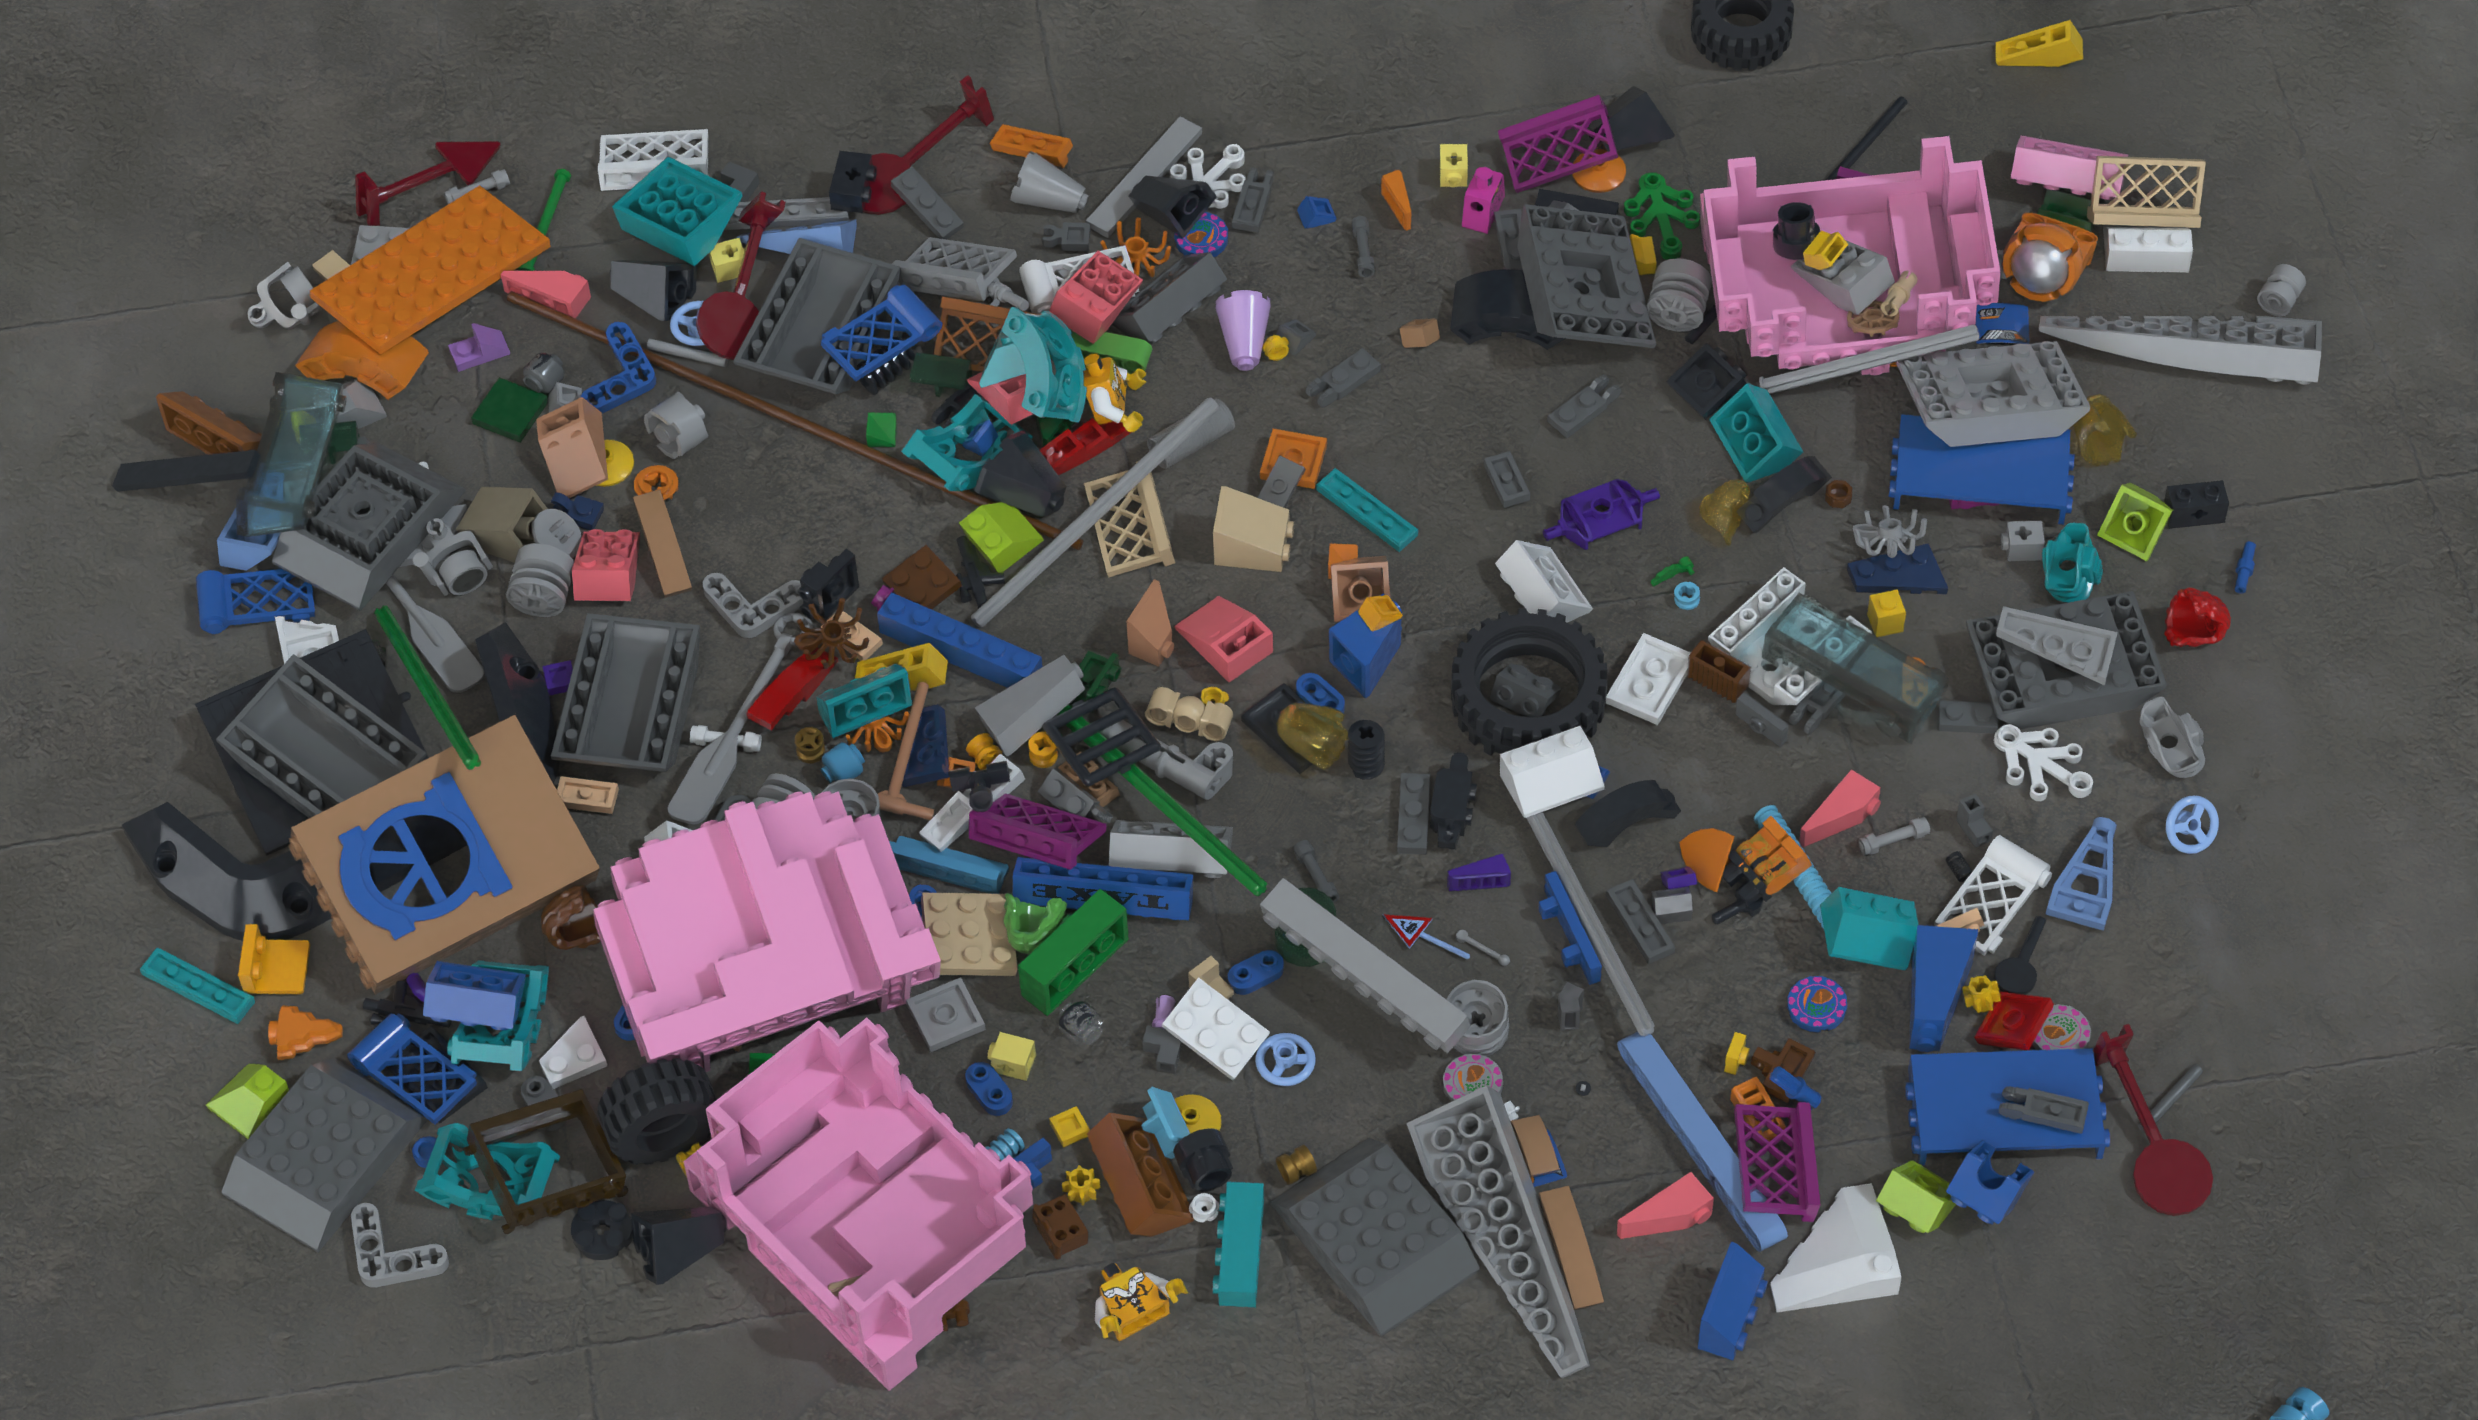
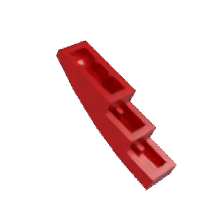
M1091 418L1073 433L1067 429L1041 448L1040 452L1055 472L1060 475L1092 459L1132 432H1128L1122 422L1116 423L1112 421L1099 425Z
M816 648L810 654H815L819 648ZM824 651L820 657L813 660H807L805 654H802L764 690L748 709L747 718L772 731L784 714L790 716L801 700L807 702L836 665L838 658L834 656V663L825 669L821 660L825 659L828 662L829 653Z

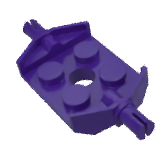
M1615 479L1561 500V514L1558 525L1544 529L1543 536L1546 538V541L1562 535L1587 550L1588 542L1636 524H1638V529H1642L1643 506L1648 502L1660 499L1659 491L1655 487L1641 493L1640 490H1636L1627 481ZM1603 505L1608 507L1609 510L1599 512L1595 510V507Z

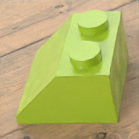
M1003 502L981 505L959 522L967 538L975 545L977 550L997 573L1004 572L1044 541L1042 536L1016 507Z
M1914 1160L1891 1171L1876 1200L1883 1205V1209L1887 1213L1896 1217L1901 1216L1909 1221L1911 1228L1921 1233H1930L1937 1229L1956 1205L1950 1199L1951 1195L1946 1193L1950 1183Z

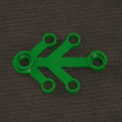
M1646 173L1639 179L1640 191L1634 198L1625 201L1624 213L1629 217L1639 215L1640 207L1648 198H1651L1652 205L1640 219L1631 222L1630 233L1639 237L1645 236L1647 228L1657 218L1663 238L1660 244V255L1665 260L1680 258L1682 255V242L1674 236L1668 216L1683 223L1688 229H1695L1699 226L1700 215L1694 210L1684 212L1664 202L1662 195L1676 201L1681 208L1691 207L1694 195L1690 190L1677 191L1667 186L1664 177L1658 173Z

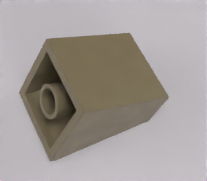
M481 487L456 530L458 533L471 531L485 553L515 563L518 550L524 545L535 543L532 534V522L537 514L548 508L533 488Z

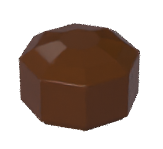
M1834 480L1826 485L1825 501L1832 508H1845L1851 503L1853 487L1846 481Z

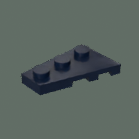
M1929 543L1915 546L1914 552L1910 555H1906L1899 550L1894 558L1883 554L1851 562L1847 565V571L1856 592L1883 593L1897 589L1910 590V594H1921L1922 591H1937V594H1947L1948 586Z
M939 704L924 707L922 710L902 782L903 787L949 778L945 710Z

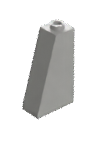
M1062 655L978 705L975 709L986 730L1007 757L1041 729L1046 721L1052 719L1085 690L1080 678L1084 677V674L1076 662L1071 664L1066 656Z

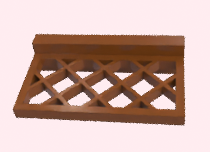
M942 296L940 321L943 325L937 334L932 363L982 372L988 354L981 343L992 335L997 339V332L1002 329L1010 309ZM949 315L958 317L964 327L952 335L946 327ZM964 318L971 319L972 321L967 324ZM982 321L986 323L990 332L978 340L970 327ZM991 323L998 324L999 326L993 328ZM967 330L974 343L962 351L955 338ZM946 333L948 338L944 340V336ZM951 341L959 354L950 360L941 359L942 347ZM978 346L985 359L977 365H973L965 354ZM962 357L965 363L957 362V360Z

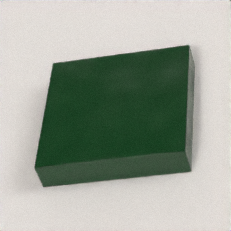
M499 377L472 415V424L521 443L548 404V398L544 394Z

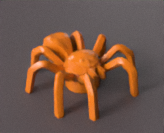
M1136 218L1135 235L1127 239L1126 242H1124L1122 235V221H1118V242L1120 246H1126L1131 264L1135 263L1134 274L1139 277L1140 263L1143 262L1149 276L1154 277L1155 266H1150L1146 257L1157 265L1168 261L1171 246L1166 248L1165 255L1161 260L1148 253H1160L1167 243L1168 232H1163L1162 242L1158 248L1148 247L1149 242L1140 237L1141 218ZM1102 240L1100 242L1102 249L1107 250L1105 241ZM1119 256L1115 262L1121 264L1123 262L1122 256Z
M908 711L904 713L903 720L886 716L859 727L852 739L850 735H846L848 745L855 744L865 729L864 744L868 753L871 751V732L874 733V747L879 752L890 751L892 748L890 736L895 740H901L902 729L897 728V733L895 734L885 721L895 725H905L909 717Z

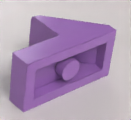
M475 323L471 324L474 337L448 345L458 372L510 355V350L500 330Z

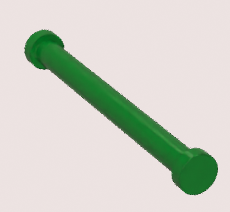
M557 169L554 174L555 182L537 226V230L545 236L564 186L571 178L570 172L565 169ZM538 255L520 266L518 271H535L534 265Z

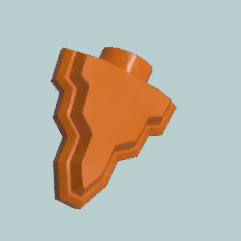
M282 1005L278 1020L270 1021L268 1026L269 1044L277 1045L278 1060L293 1059L297 1053L309 1052L315 1045L329 1044L343 1037V1026L330 1019H316L311 1012L299 1011L297 1006Z

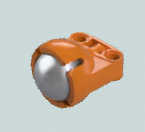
M2024 213L2019 226L2003 251L2002 267L2006 278L2013 276L2010 285L2018 294L2029 300L2046 302L2058 299L2060 295L2064 296L2074 288L2085 267L2091 264L2098 237L2093 232L2035 213Z

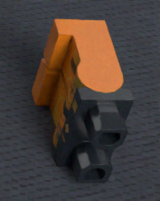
M1772 816L1762 823L1764 827L1753 837L1744 841L1736 850L1733 849L1729 853L1728 858L1730 862L1725 865L1722 875L1723 879L1731 887L1742 878L1747 881L1736 890L1747 906L1757 901L1760 897L1767 902L1773 897L1772 894L1781 890L1812 866L1806 853Z

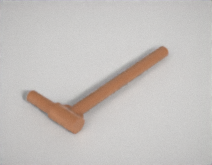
M919 682L888 791L884 790L878 793L880 810L899 815L904 813L931 820L935 809L908 803L904 796L899 794L929 688L927 683Z

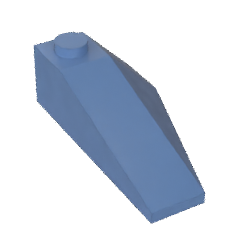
M856 220L821 223V225H815L812 228L798 226L788 228L786 231H782V229L767 230L762 233L759 247L791 254L797 240L802 238L853 253L857 222ZM750 233L739 235L737 238H740L741 243L747 244Z
M257 470L217 539L220 566L247 571L272 554L282 530L284 474Z

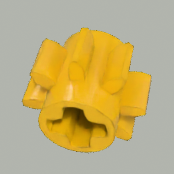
M1986 975L1971 977L1969 986L1962 987L1966 1007L1973 1006L1977 1013L1992 1011L1993 1003L2001 1001L1998 982L1996 980L1991 982Z
M1078 1165L1077 1169H1074L1072 1172L1066 1171L1067 1181L1062 1182V1192H1068L1070 1202L1074 1200L1084 1206L1085 1202L1090 1199H1097L1095 1190L1100 1188V1179H1094L1093 1168L1088 1171L1082 1168L1081 1165Z

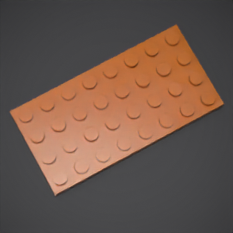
M479 185L310 290V297L379 354H382L501 279L503 271H514L550 248V239Z

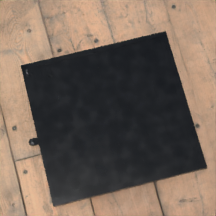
M366 629L300 658L425 751L402 704L411 699V694L406 691L398 695ZM282 666L195 704L266 856L287 847L290 844L291 827L309 818L243 769L216 739Z

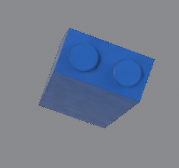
M1917 925L1912 955L1909 1049L1921 1052L1940 1051L1962 994V987L1965 986L1973 964L1978 929Z

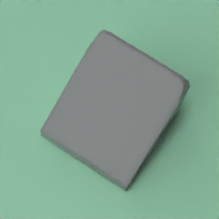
M556 382L553 390L548 394L549 413L579 399L582 395V388Z

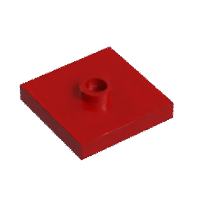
M2000 992L2001 1001L1993 1003V1010H1989L1974 1038L1978 1044L2029 1051L2054 1003L2048 997Z

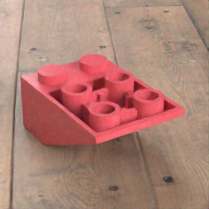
M1097 251L1056 292L1049 311L1061 319L1069 329L1094 344L1108 330L1142 284L1143 279L1100 251Z
M983 372L967 379V382L1011 425L1033 414L1022 407L1026 388V374L981 388L979 384Z
M593 529L583 532L572 567L574 601H631L635 587L640 532H632L627 529L616 532H604L600 529Z
M1217 596L1174 626L1228 683L1273 653V632L1253 613L1220 596Z

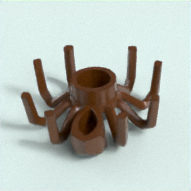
M844 598L839 599L837 611L833 620L830 621L824 620L817 613L814 604H809L812 616L823 625L822 628L810 629L804 626L801 619L797 620L800 630L805 633L797 635L794 643L801 651H804L807 660L817 659L829 647L828 662L825 659L821 660L825 669L834 663L835 647H837L842 660L847 663H854L857 654L854 653L851 658H848L842 644L856 651L864 650L868 647V637L863 639L862 645H855L847 640L851 638V634H847L850 632V628L846 627L853 626L860 620L862 608H857L856 615L851 621L840 623L838 620L844 610ZM823 642V644L815 654H810V652L818 648L819 645Z

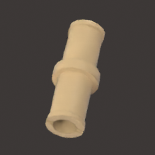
M1909 271L1902 272L1898 281L1889 288L1888 296L1881 305V310L1885 315H1888L1891 309L1893 310L1890 316L1897 315L1902 304L1909 300L1910 292L1918 281L1917 276L1913 272H1911L1908 278L1906 277Z

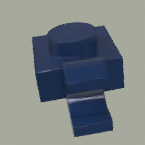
M555 492L551 503L555 504L552 509L565 512L573 518L578 527L587 530L595 528L604 511L603 503L577 495L575 501H572L566 495Z

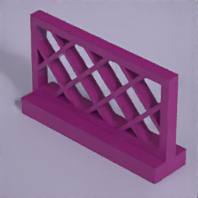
M1600 95L1498 130L1516 193L1619 157L1608 120V111ZM1602 119L1603 125L1598 133L1587 129L1592 121ZM1573 128L1578 133L1572 143L1562 139L1566 130ZM1584 134L1594 138L1588 150L1578 146ZM1550 138L1553 140L1547 151L1537 148L1541 139ZM1600 141L1607 143L1610 148L1609 152L1601 155L1594 153V150ZM1558 143L1569 147L1562 159L1552 155ZM1522 146L1528 150L1520 161L1512 156L1511 150ZM1574 150L1585 154L1582 160L1575 164L1568 162ZM1533 152L1543 156L1537 168L1527 164ZM1549 159L1559 163L1555 171L1550 173L1543 171ZM1523 168L1534 172L1529 180L1522 183L1519 182L1518 177Z
M1006 793L993 802L989 810L985 812L972 810L969 812V839L1070 870L1077 865V855L1106 832L1105 823Z
M1798 1102L1796 1108L1736 1104L1734 1114L1743 1211L1801 1215L1802 1221L1814 1222L1821 1204L1810 1103ZM1743 1115H1753L1760 1123L1752 1128L1743 1120ZM1775 1117L1788 1118L1789 1126L1782 1130L1771 1120ZM1764 1126L1777 1135L1770 1142L1758 1133ZM1751 1137L1763 1147L1756 1154L1746 1146V1142ZM1781 1139L1792 1150L1786 1156L1774 1146ZM1767 1151L1779 1160L1773 1167H1770L1760 1158ZM1753 1163L1765 1172L1759 1179L1748 1171V1168ZM1783 1165L1794 1173V1177L1789 1181L1776 1172ZM1769 1177L1782 1186L1775 1193L1763 1184ZM1757 1189L1768 1199L1765 1202H1751L1750 1194ZM1785 1191H1788L1796 1198L1797 1205L1786 1204L1779 1197Z

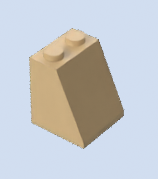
M1221 486L1213 529L1214 565L1282 572L1283 562L1289 561L1290 544H1287V539L1293 538L1294 522L1289 520V509L1235 489Z

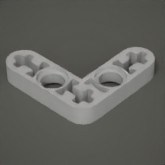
M711 573L703 580L705 597L738 635L743 638L756 637L775 625V622L783 615L799 610L803 604V599L800 596H790L792 592L796 595L798 594L797 590L801 587L798 580H791L751 605L723 574ZM711 586H721V592L723 595L720 596V592L715 587L711 588ZM730 601H736L740 604L734 610H728L724 606ZM769 605H777L779 607V610L773 614L764 611ZM747 621L749 624L753 623V625H752V626H749L748 624L743 625V623Z
M362 1203L353 1209L351 1221L358 1271L362 1283L366 1286L381 1287L436 1276L447 1270L449 1258L446 1249L439 1244H429L385 1253L381 1219L377 1208L373 1204ZM369 1214L370 1229L365 1230L362 1221L363 1215ZM368 1239H374L378 1242L377 1247L371 1251H365L361 1248L363 1242ZM431 1256H438L436 1264L431 1263ZM416 1258H421L422 1267L419 1268ZM374 1260L377 1271L375 1276H370L369 1261ZM402 1260L412 1262L411 1268L404 1272L396 1270V1265Z

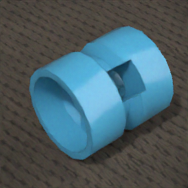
M2298 1387L2286 1400V1405H2281L2269 1420H2325L2329 1416V1409L2323 1399L2315 1392L2305 1387Z

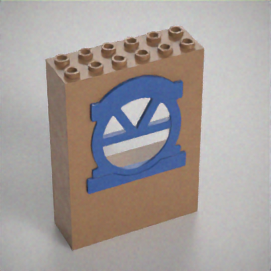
M515 715L468 738L481 760L479 767L468 770L452 746L291 827L289 849L296 861L301 859L305 870L302 872L310 887L316 886L318 893L316 898L324 912L329 910L332 915V922L330 923L338 938L344 937L347 946L345 951L352 964L358 963L361 972L359 977L366 990L371 988L375 995L395 985L397 981L407 979L411 973H418L436 964L437 961H441L544 908L557 894H561L564 890L567 891L569 888L579 885L586 886L596 881L600 867ZM420 815L438 817L453 824L464 837L470 852L468 873L460 887L448 898L405 823V818ZM393 826L407 852L375 851L373 846L380 835L388 827ZM370 863L414 864L390 900L381 894L375 886L369 868ZM421 877L435 904L425 907L404 906L405 900Z

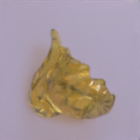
M1740 479L1727 481L1717 487L1712 494L1704 497L1699 507L1702 518L1708 525L1714 527L1722 534L1728 546L1731 545V538L1735 535L1736 529L1742 520L1736 511L1749 500L1750 495L1748 484Z

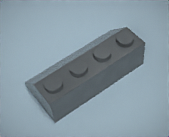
M1211 252L1184 255L1136 293L1135 297H1131L1112 325L1128 337L1142 339L1149 344H1153L1162 338V332L1165 329L1178 325L1182 321L1181 317L1186 312L1190 313L1202 305L1200 302L1202 299L1220 291V285L1227 278Z

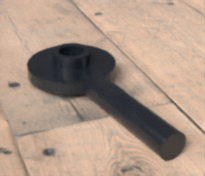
M2041 916L2035 917L2017 958H2007L1997 965L1994 979L1998 982V988L2001 991L2025 995L2035 987L2037 973L2033 965L2029 963V960L2045 926V918Z

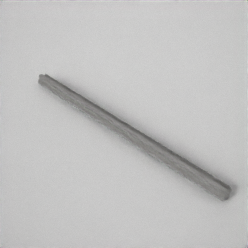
M1212 398L1205 399L973 613L971 619L975 625L984 627L1219 409L1215 400Z
M1543 812L1527 817L1537 840L1553 870L1557 872L1582 926L1639 1035L1645 1037L1648 1034H1652L1655 1025Z

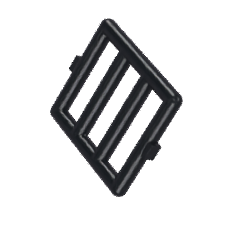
M1116 687L1086 702L1080 700L1072 704V709L1043 724L1046 734L1082 783L1088 787L1117 772L1123 774L1131 770V765L1161 749L1159 741L1122 692ZM1111 701H1114L1119 708L1065 737L1058 730V728ZM1126 718L1133 726L1078 755L1071 748V746ZM1139 736L1146 744L1091 773L1084 765Z

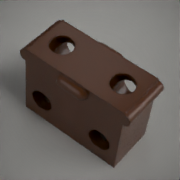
M1066 1194L1044 1204H1035L1033 1206L1032 1221L1054 1258L1061 1259V1255L1088 1244V1230Z

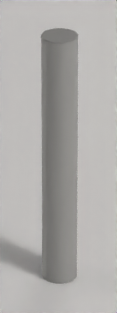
M649 339L647 342V349L722 367H726L728 364V359L721 358L715 353L655 339Z

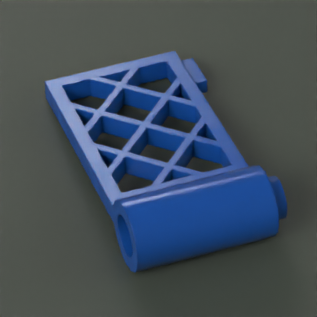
M907 285L894 286L888 292V298L842 328L837 329L834 327L822 334L821 346L855 382L919 341L926 342L931 340L941 330L943 324L940 319ZM886 311L892 317V323L875 321L876 316ZM858 327L871 328L870 337L854 335V330ZM874 328L891 330L890 339L873 337ZM894 331L906 332L910 336L905 341L893 340ZM838 340L848 341L849 347L848 350L836 349L832 344ZM852 343L869 344L868 353L851 351ZM872 344L888 346V351L884 354L871 353ZM850 358L867 360L866 365L856 370L850 364Z
M283 569L226 575L215 570L203 571L196 577L200 627L210 634H218L229 625L275 621V617L278 616L284 617L285 620L292 619L294 623L301 620L310 621V617H315L312 585L304 582L299 588H296L288 583L296 576ZM264 580H273L277 583L270 591L260 586ZM243 582L249 586L241 594L231 589L232 583ZM283 587L293 593L286 601L276 596ZM254 590L264 596L257 604L247 599ZM300 597L308 603L309 608L296 609L291 604ZM270 600L280 606L276 611L267 612L262 607ZM241 603L251 609L247 614L234 615V610Z
M390 1013L347 1054L348 1060L360 1073L373 1077L436 1125L477 1085L476 1079H474L477 1075L464 1064L459 1067L456 1064H451L448 1058L409 1029L411 1025L403 1015ZM411 1042L420 1048V1056L403 1057V1050ZM438 1062L442 1065V1072L425 1073L424 1063ZM420 1063V1074L403 1075V1064ZM399 1065V1076L386 1077L380 1072L386 1066ZM460 1078L465 1082L459 1089L447 1090L446 1079ZM442 1080V1091L425 1092V1081ZM421 1081V1092L407 1093L404 1091L403 1083ZM443 1098V1105L434 1113L425 1107V1099Z

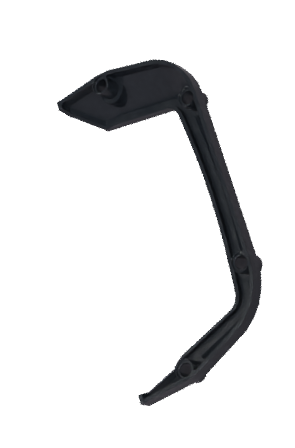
M505 622L475 639L499 721L501 722L513 715L517 717L554 784L560 760L551 759L557 732L547 684L538 665L532 660ZM169 802L122 824L128 840L157 885L166 895L226 936L243 941L245 925L258 924L261 936H265L266 940H286L310 931L332 919L329 910L324 912L316 898L318 896L316 886L310 887L302 872L305 870L301 859L296 861L291 851L261 864L248 865L242 863ZM427 815L412 816L404 819L429 866L467 846L461 832L444 819ZM393 826L388 827L373 846L375 851L407 852ZM370 863L369 868L375 886L382 892L404 880L414 864Z

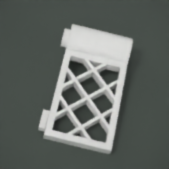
M1126 246L1100 251L1109 258L1122 256L1123 262L1120 265L1134 273ZM1096 252L1044 263L1041 260L1025 262L1020 267L1019 273L1031 312L1041 315L1043 310L1049 311L1056 292ZM1064 268L1071 272L1063 279L1056 276L1054 271Z
M1998 835L1988 847L1985 856L1935 920L1934 926L1945 922L1948 916L1952 914H1964L1975 908L1983 910L1985 922L1984 926L1980 927V929L1987 928L1989 937L1984 944L1976 941L1975 951L1984 956L1988 951L1993 954L2003 941V938L2000 937L2001 933L2032 892L2039 887L2044 888L2052 877V873L2049 871L2050 865L2003 836ZM1987 868L1996 874L1998 881L1981 884L1980 874ZM2015 885L2024 890L2019 897L2006 899L2004 887ZM2000 888L2002 900L1985 901L1983 890ZM1979 891L1981 903L1964 904L1963 897L1966 893ZM2004 906L2006 915L2003 919L1990 921L1987 909Z

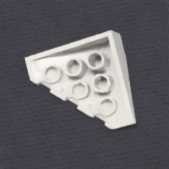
M1872 1183L1841 1188L1836 1194V1201L1828 1211L1824 1210L1812 1226V1233L1804 1243L1800 1242L1788 1258L1787 1266L1780 1275L1776 1274L1770 1282L1776 1313L1899 1294L1901 1273L1879 1203L1876 1201L1877 1197Z

